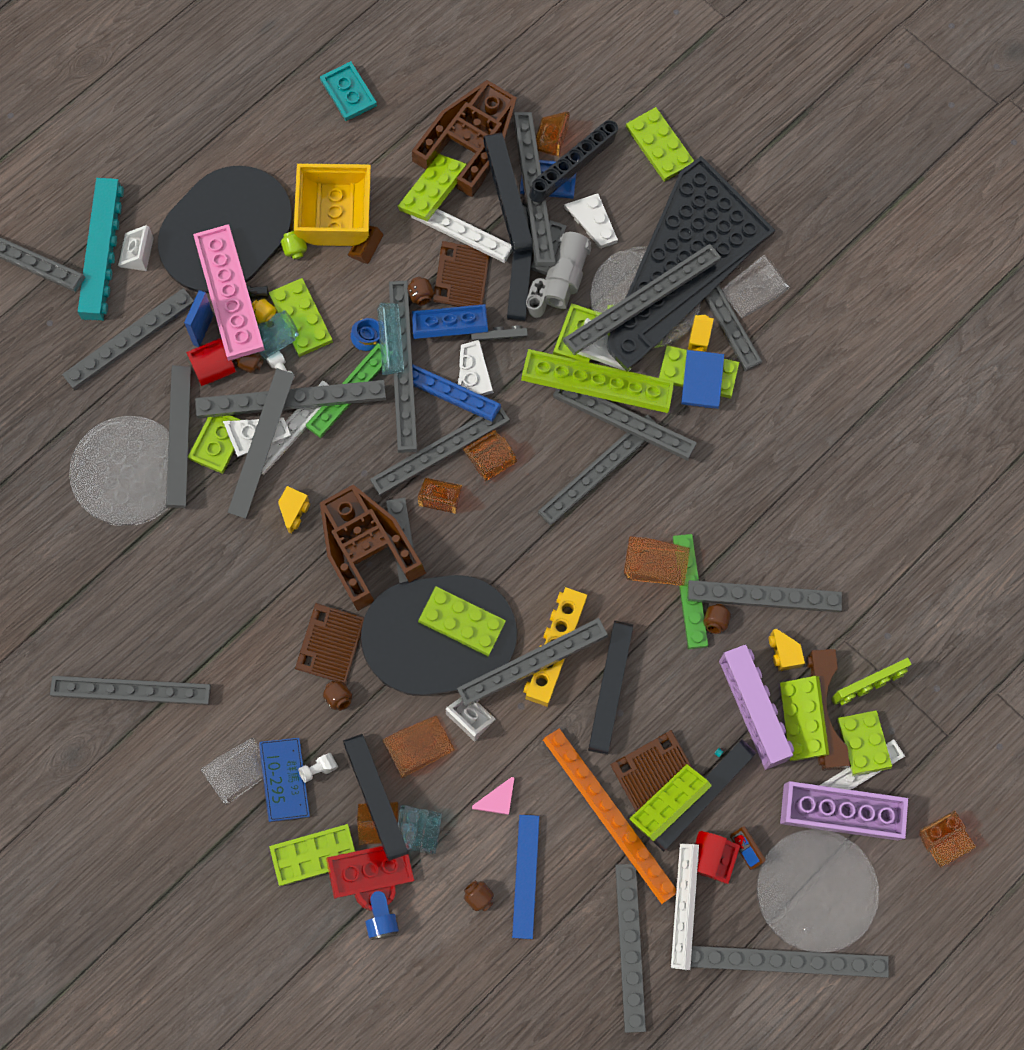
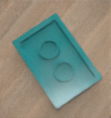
M351 61L320 76V81L345 121L377 106L376 100Z

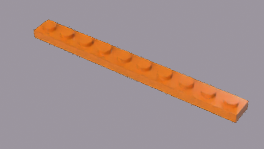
M560 728L547 735L543 739L546 746L660 903L663 904L673 897L677 891L673 883Z

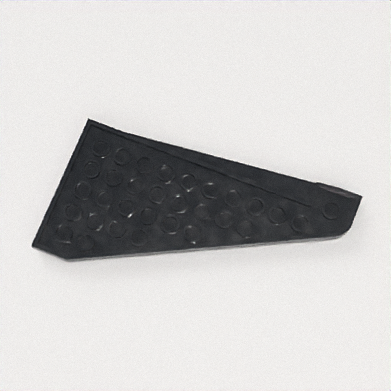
M702 156L680 171L626 298L709 244L721 256V259L610 332L607 340L608 352L626 372L639 363L761 243L775 232V229Z

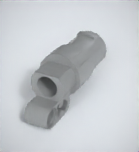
M566 232L559 238L555 265L549 266L545 279H536L531 285L526 305L532 317H541L545 312L547 304L555 308L566 309L571 294L578 292L583 277L582 269L587 255H590L591 242L586 236L576 232Z

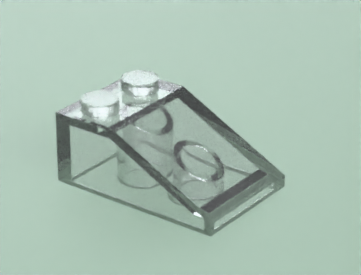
M763 255L721 290L743 319L777 299L790 288V285L772 261Z
M254 738L217 757L200 769L225 805H228L263 779L260 749Z

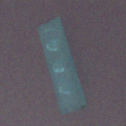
M380 303L377 313L382 374L389 375L403 372L399 306L393 303Z

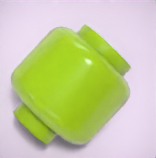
M294 231L284 234L281 245L285 256L292 257L293 260L303 257V253L307 251L306 242L298 238Z

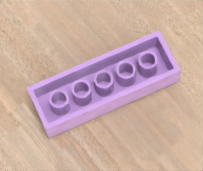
M746 645L724 652L719 662L763 767L767 770L787 762L793 756L794 748L784 735L786 730L783 723L778 721L776 716L778 711L775 704H771L769 700V689L766 685L763 686L761 681L762 673L759 667L754 665L753 652Z
M789 781L783 787L780 824L898 841L905 839L908 798Z

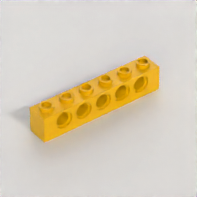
M566 587L563 593L559 592L556 603H559L557 610L553 609L550 621H553L551 628L547 627L543 636L546 639L545 644L576 629L587 599L586 594ZM564 607H570L573 610V612L571 614H565L562 611V609ZM562 624L566 627V631L559 632L556 626ZM565 659L554 663L551 668H544L532 674L531 682L527 681L523 691L526 693L525 699L548 707ZM543 678L547 681V684L539 686L536 680Z

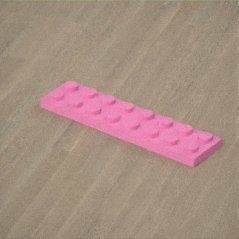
M229 224L193 234L228 361L264 351V345Z

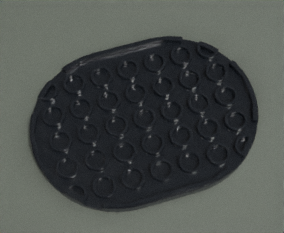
M249 166L224 167L204 176L174 206L161 225L158 236V251L168 274L177 283L195 292L200 290L209 293L193 234L229 224L245 282L247 283L282 246L281 240L284 238L283 235L290 232L292 209L285 189L273 176Z
M464 575L413 580L410 583L407 581L388 588L369 607L361 630V647L370 670L389 688L412 696H430L457 692L458 687L509 663L517 640L515 617L505 598L488 583ZM435 587L443 589L506 620L489 656L418 622Z

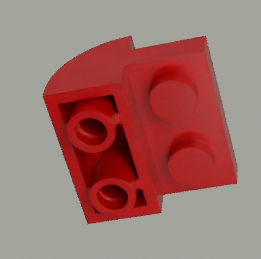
M221 338L186 352L201 387L236 372L232 360L228 361Z
M699 831L695 842L696 845H699L697 874L729 884L740 845L728 841L727 838Z

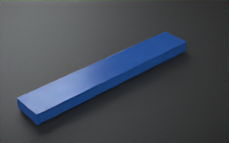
M412 364L414 387L493 422L501 408L500 403Z
M519 815L512 938L533 939L539 816Z

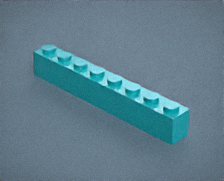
M96 178L83 269L85 279L81 284L78 314L83 320L104 321V314L108 312L106 300L110 296V286L108 285L113 275L111 263L115 261L113 248L117 245V236H115L116 230L119 229V219L117 218L118 213H121L120 197H123L124 188L120 185L118 179Z

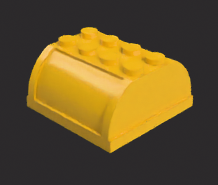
M297 164L294 234L312 245L354 246L364 242L369 236L371 165Z

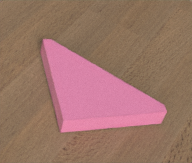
M511 777L472 806V810L509 815L514 777Z

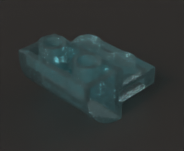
M286 310L276 313L270 320L258 325L265 349L260 351V353L266 359L296 340L299 332Z
M401 805L398 826L407 850L436 854L442 813Z

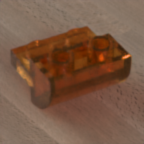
M496 430L463 449L465 455L475 465L477 472L485 481H488L517 462L512 448Z
M955 810L920 830L923 845L927 852H931L940 868L976 848L965 831L964 823Z

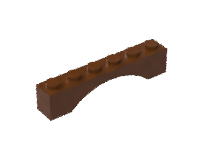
M812 650L806 658L807 668L811 670V676L809 677L818 676L820 680L829 755L818 757L819 766L822 765V771L847 769L850 766L847 745L834 731L827 711L828 686L832 676L838 669L836 650Z

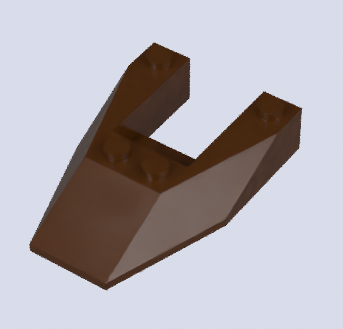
M488 80L484 81L441 111L413 148L412 162L427 169L451 139L475 153L457 177V189L473 197L490 171L483 136L502 132L505 140L517 97Z
M354 484L320 502L327 557L357 611L372 604L374 599L355 565L381 550L389 547L409 583L426 574L421 561L397 520Z

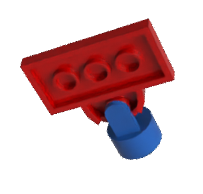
M379 846L327 857L326 862L334 899L354 895L357 902L364 909L373 912L374 918L365 921L369 939L378 940L396 935L399 932L395 914H389L388 905L394 899L396 893L395 886L414 882L409 855L388 861L383 847Z

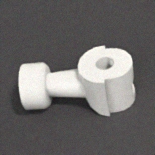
M279 349L265 355L271 368L287 371L284 366L286 361Z
M328 753L319 757L315 765L300 767L299 774L306 783L312 780V775L320 772L328 774L336 770L338 765L332 753Z

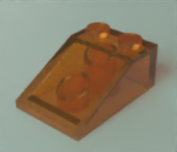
M630 536L624 575L627 580L684 586L690 548L650 538Z
M437 716L404 728L383 739V743L401 778L455 751Z

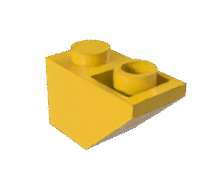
M695 315L688 350L707 351L714 318H709L707 315Z
M287 486L278 504L288 533L292 534L294 529H298L301 523L300 517L308 511L310 503L308 495Z
M774 629L770 634L771 636H769V644L771 648H774L773 662L775 667L778 666L779 671L802 668L805 661L801 644L778 629Z

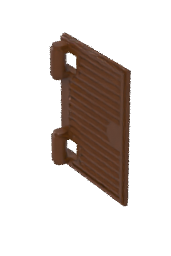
M442 241L433 302L459 307L483 305L490 256L471 246ZM448 249L453 250V257L447 256ZM442 289L447 290L446 297L441 296Z
M315 603L295 670L335 682L342 681L346 684L361 636L364 617ZM321 612L326 613L324 622L318 620ZM307 656L312 657L310 666L304 665Z
M672 730L610 764L636 812L686 764L693 768ZM669 740L672 746L664 750L661 744ZM628 763L631 769L623 773L620 767Z

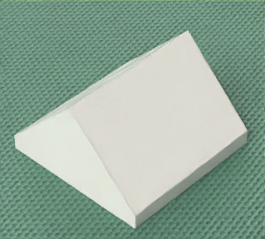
M145 225L125 233L118 263L119 267L147 271L154 240L149 226Z
M461 697L446 708V715L474 742L496 720L478 702L466 707Z

